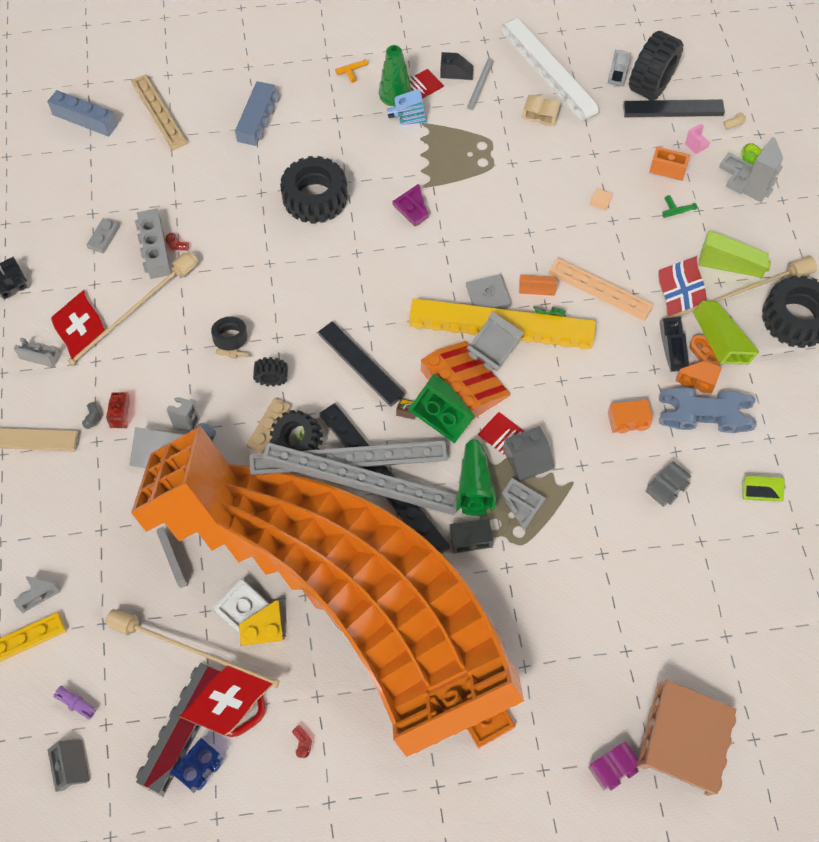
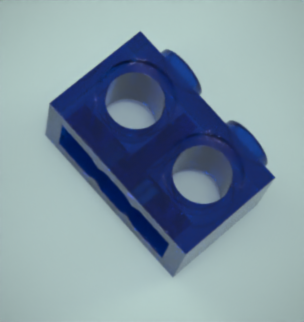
M200 738L171 773L191 792L195 793L196 790L200 791L206 785V779L212 772L218 771L224 758L205 740ZM204 754H212L209 762H201ZM190 771H196L195 779L187 781V774Z

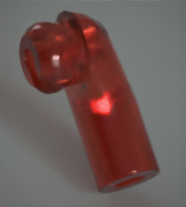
M298 725L292 731V734L299 741L295 754L298 758H306L311 753L312 739Z

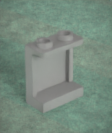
M492 311L487 322L472 343L468 345V355L476 361L478 359L483 361V366L488 370L493 371L494 369L498 371L523 336V332Z

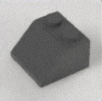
M540 426L504 439L503 451L519 482L555 468L548 440Z

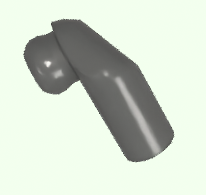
M95 402L87 404L89 414L82 421V426L85 429L94 427L101 418Z

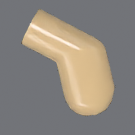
M740 112L735 115V118L724 121L725 129L744 124L746 116Z

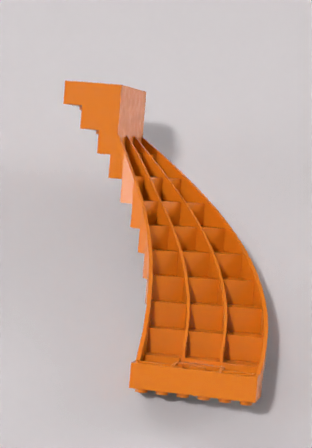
M201 426L150 454L131 514L143 529L148 532L165 523L178 541L198 532L211 551L225 544L238 563L253 557L265 575L279 572L291 590H303L315 608L326 612L337 629L345 634L377 688L392 722L393 740L406 757L524 702L519 673L506 655L504 643L499 632L471 589L454 567L433 545L394 515L359 496L306 477L290 473L250 476V466L227 463Z

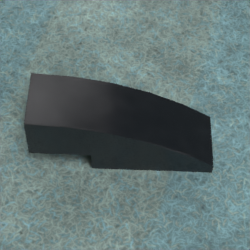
M681 317L663 318L659 323L665 356L670 372H678L680 369L689 366L686 336L683 333Z

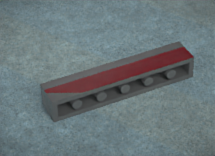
M201 662L198 668L195 667L190 676L191 681L188 686L182 689L180 693L181 699L178 705L172 708L167 725L161 728L157 744L153 745L149 750L145 766H141L138 770L136 783L141 787L164 797L201 727L180 718L179 715L184 713L195 702L209 682L221 671Z

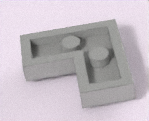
M728 152L719 168L732 174L726 187L742 194L754 165Z

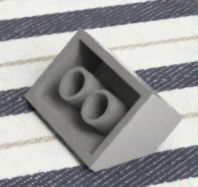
M771 138L756 159L743 194L761 203L765 197L769 198L773 191L771 187L777 182L778 177L776 176L779 175L783 168L781 166L783 156L776 138Z

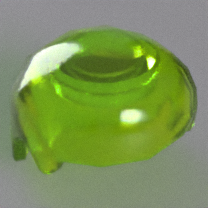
M747 143L741 150V156L743 160L754 165L763 149H760L753 143Z

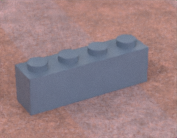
M256 81L235 129L237 142L256 146L258 140H261L263 129L268 124V117L273 112V105L278 100V92H276L275 85Z
M56 90L47 101L52 115L109 137L118 125L113 111Z

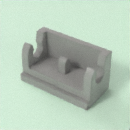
M20 338L22 345H15L14 347L20 359L54 368L61 354V351L56 346L48 348L29 343L25 338Z
M180 397L174 398L175 402L181 403V406L178 408L168 406L167 408L173 428L186 432L192 431L200 420L195 401Z

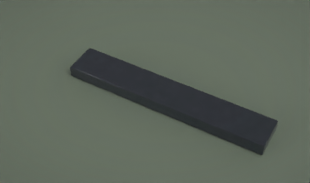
M723 99L623 101L624 117L724 116L725 114Z
M333 321L318 331V335L390 407L405 397V393Z

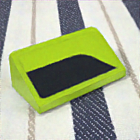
M745 476L742 480L743 499L783 502L785 479L779 477Z

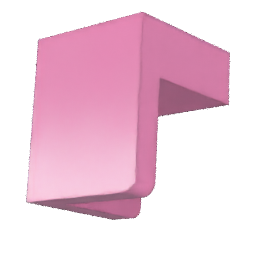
M702 123L688 131L685 144L695 155L707 149L710 145V142L702 135L704 127Z

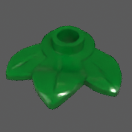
M533 306L538 314L566 317V311L563 309L552 307L551 311Z

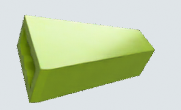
M708 230L700 252L698 266L763 278L765 272H769L771 261H768L769 253Z
M702 301L693 312L720 364L749 365L759 354L758 349L717 301Z

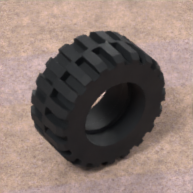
M663 31L654 32L643 46L635 61L628 83L630 90L649 100L657 99L665 90L678 66L683 52V42Z
M308 156L306 159L300 158L298 162L294 161L291 163L290 168L287 167L281 177L280 188L283 205L286 207V211L297 220L300 218V221L305 223L309 221L311 224H316V222L323 223L327 219L335 218V215H339L346 206L348 191L345 173L331 159H323L322 156H317V158L313 156ZM315 184L328 188L325 192L318 195H307L300 192L303 188Z
M791 276L789 279L784 278L776 283L770 291L762 309V320L765 322L766 330H770V335L773 338L777 337L780 343L783 344L785 342L790 347L798 346V348H805L806 345L812 347L816 343L819 344L818 279H809L808 276H801L800 278L798 276ZM786 305H802L812 312L815 319L803 320L797 318L788 311Z

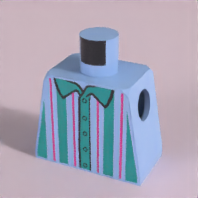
M420 89L396 96L394 98L396 107L387 108L388 118L398 117L401 125L427 123Z

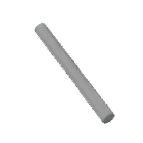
M491 58L487 59L467 108L469 110L474 109L493 64V59Z

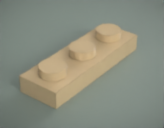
M274 398L246 444L247 448L264 454L267 442L271 443L270 439L273 438L270 435V431L274 429L271 427L272 424L277 423L275 419L278 416L280 418L283 417L282 413L287 412L289 414L291 405Z

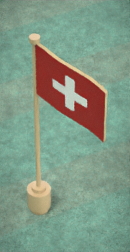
M190 251L181 254L171 263V270L173 272L106 330L99 315L88 302L85 290H82L55 313L51 320L56 332L66 344L71 357L68 360L70 365L74 366L76 360L174 275L184 277L198 262L196 256Z
M112 609L106 617V624L113 630L126 635L139 630L226 665L209 682L195 702L184 713L179 715L180 718L223 736L228 735L240 724L255 702L271 687L278 688L280 684L278 679L272 680L140 627L136 615L121 609Z

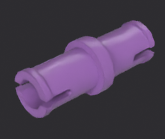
M62 685L55 691L56 693L53 697L66 704L69 710H75L87 720L94 716L97 708L84 701L81 695H75Z

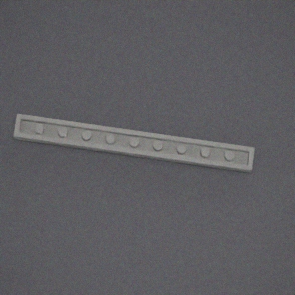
M445 441L301 451L359 468L447 461ZM263 454L249 455L250 476L295 472L262 463Z
M269 442L266 444L262 463L450 515H455L457 495Z

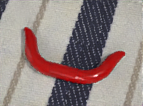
M263 695L257 700L258 711L256 715L233 729L226 735L227 737L240 736L262 720L266 710Z

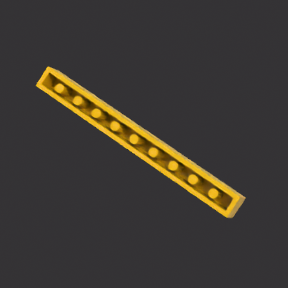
M412 299L409 326L417 329L427 328L434 331L443 330L475 336L482 329L493 311L522 331L523 336L520 340L524 342H538L545 345L554 344L562 347H578L580 349H592L596 324L594 320Z

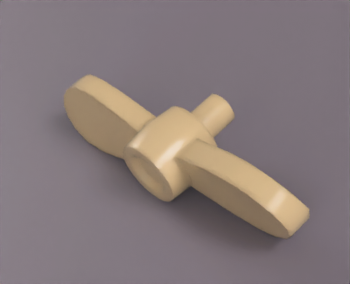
M216 349V354L220 356H229L233 359L236 356L250 357L249 353L237 352L236 349L230 351Z

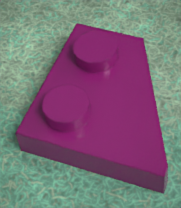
M419 184L392 201L393 206L414 227L428 218V211Z

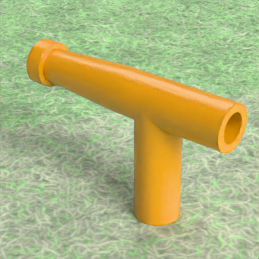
M363 59V61L337 68L335 71L337 75L346 73L350 82L354 83L357 79L352 70L367 66L368 63L366 59Z

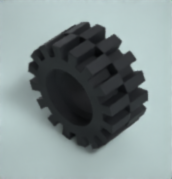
M263 357V360L258 359V361H255L253 379L256 383L260 382V385L266 384L265 386L269 387V385H272V387H275V385L281 386V384L287 382L288 365L286 362L284 363V360L279 361V358L272 359V357H269L267 359Z

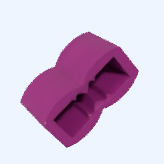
M626 741L591 763L588 767L603 791L607 788L612 791L621 784L620 779L625 776L630 779L639 772L636 766L638 758Z

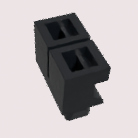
M14 256L0 263V267L6 276L4 277L0 270V296L5 300L12 295L10 290L16 287L18 291L26 289L27 280Z

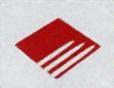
M429 69L410 78L411 90L420 89L422 99L444 87Z
M498 412L478 433V436L504 455V439L525 431Z

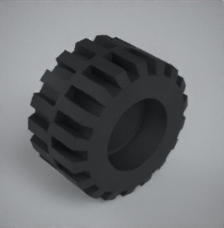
M289 410V414L284 412L282 413V418L278 416L275 419L277 423L272 424L271 427L274 429L270 431V435L273 437L270 439L272 444L297 451L320 450L318 446L323 443L320 440V437H323V433L320 431L322 428L316 419L299 410L297 412ZM303 426V440L298 445L291 446L289 442L290 433L296 427Z

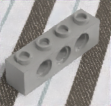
M158 208L137 212L138 220H135L137 231L140 230V234H137L139 243L143 244V248H140L142 258H145L146 261L143 262L145 273H149L150 279L170 275L171 268Z

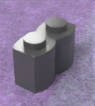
M672 461L647 486L646 493L663 507L667 504L672 505L678 498L676 494L680 491L684 492L690 486L691 475Z

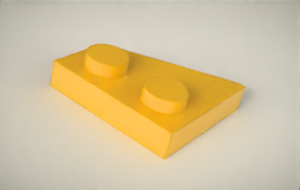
M279 600L269 604L238 625L241 646L283 641Z

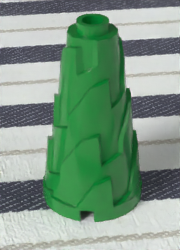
M391 45L386 50L379 84V96L384 104L396 107L394 98L410 92L411 86L402 49L397 45Z
M472 439L466 443L464 449L456 508L458 511L462 508L463 514L480 516L485 515L486 510L489 508L491 512L495 509L496 496L483 444L476 439Z

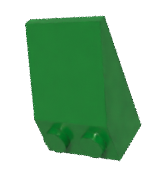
M435 374L432 375L408 409L409 412L454 444L475 417L451 386Z

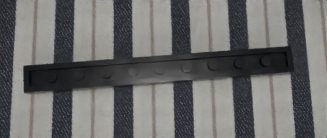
M336 403L319 413L322 420L345 448L369 446ZM386 466L361 467L362 469L395 478ZM385 497L404 523L425 538L441 554L450 549L449 543L418 505Z

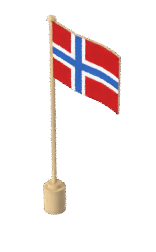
M697 256L658 271L659 285L666 302L667 315L665 318L679 317L695 311L702 301H707L705 285L698 269ZM812 256L793 261L788 264L787 272L711 301L718 302L787 275L789 277L798 276V278L810 275L817 271L816 261Z

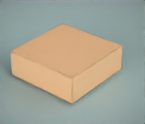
M597 188L590 205L607 210L613 194Z

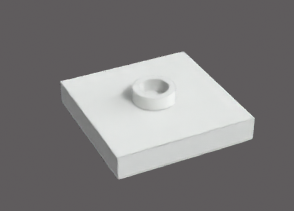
M241 578L218 602L213 610L239 633L238 625L268 606L269 603Z

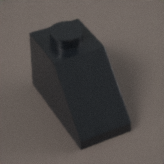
M442 52L440 78L473 80L474 65L459 53Z

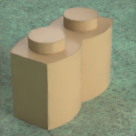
M528 95L522 118L531 122L554 126L559 113L560 102L554 99H544L538 95Z

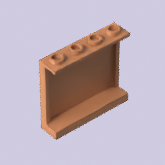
M666 679L658 682L636 766L642 769H654L705 791L704 795L718 794L722 787V773L727 765L726 755L732 742L731 732L736 723L735 714L737 709Z

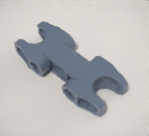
M690 388L660 391L659 401L671 404L676 409L675 412H664L660 415L659 424L679 430H692L697 427V422L718 424L720 432L738 433L752 431L757 425L756 420L744 417L738 411L739 409L753 407L755 397L736 391H722L717 394L716 399L696 397V391Z

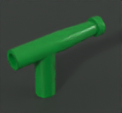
M667 195L664 199L669 210L662 211V215L666 218L690 210H696L697 204L692 203L691 205L676 207L671 195Z

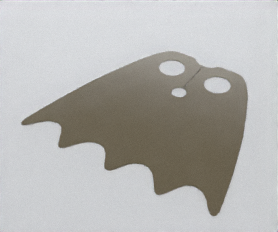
M422 123L429 130V134L421 137L420 140L428 144L429 149L421 153L420 156L426 158L429 161V165L422 169L421 172L430 176V181L423 185V188L468 179L483 174L494 167V159L491 157L493 142L489 138L461 129ZM479 142H485L487 144V148L485 150H479L477 148V144ZM472 152L473 156L469 157L467 153ZM484 158L488 161V165L481 167L477 163L478 160Z
M487 456L488 470L490 471L492 486L495 490L496 507L492 512L490 508L487 509L485 515H480V520L488 518L490 520L494 518L499 519L502 525L500 529L492 530L493 537L503 536L510 543L524 545L533 539L551 519L569 493L574 482L558 486L555 483L553 473H549L543 478H536L534 476L520 481L523 485L545 497L546 500L525 530V535L522 538H516L512 532L520 524L515 517L513 519L508 517L511 510L501 494L512 478L517 481L518 479L507 458L498 465H494Z

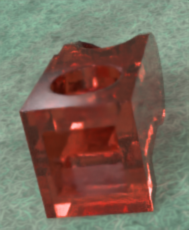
M128 392L111 393L106 415L110 428H127V414L130 405Z

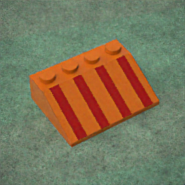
M466 341L438 349L421 359V372L429 380L435 374L449 384L475 415L473 419L510 396L508 390L497 377L483 366V361L480 359L476 361L468 355L467 347L469 344Z

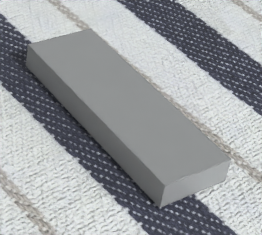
M161 527L156 532L179 588L187 586L186 580L164 527Z

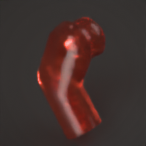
M175 233L166 235V243L172 250H189V242H179Z

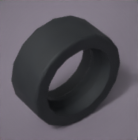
M233 316L221 318L211 328L213 342L219 349L226 351L235 350L242 347L247 341V328L244 321L240 318ZM227 330L239 331L235 336H220L221 333Z

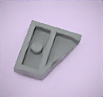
M513 478L501 494L524 530L527 529L546 500L545 497Z

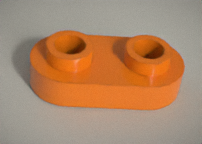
M703 335L694 336L689 347L699 361H707L719 365V361L707 338Z

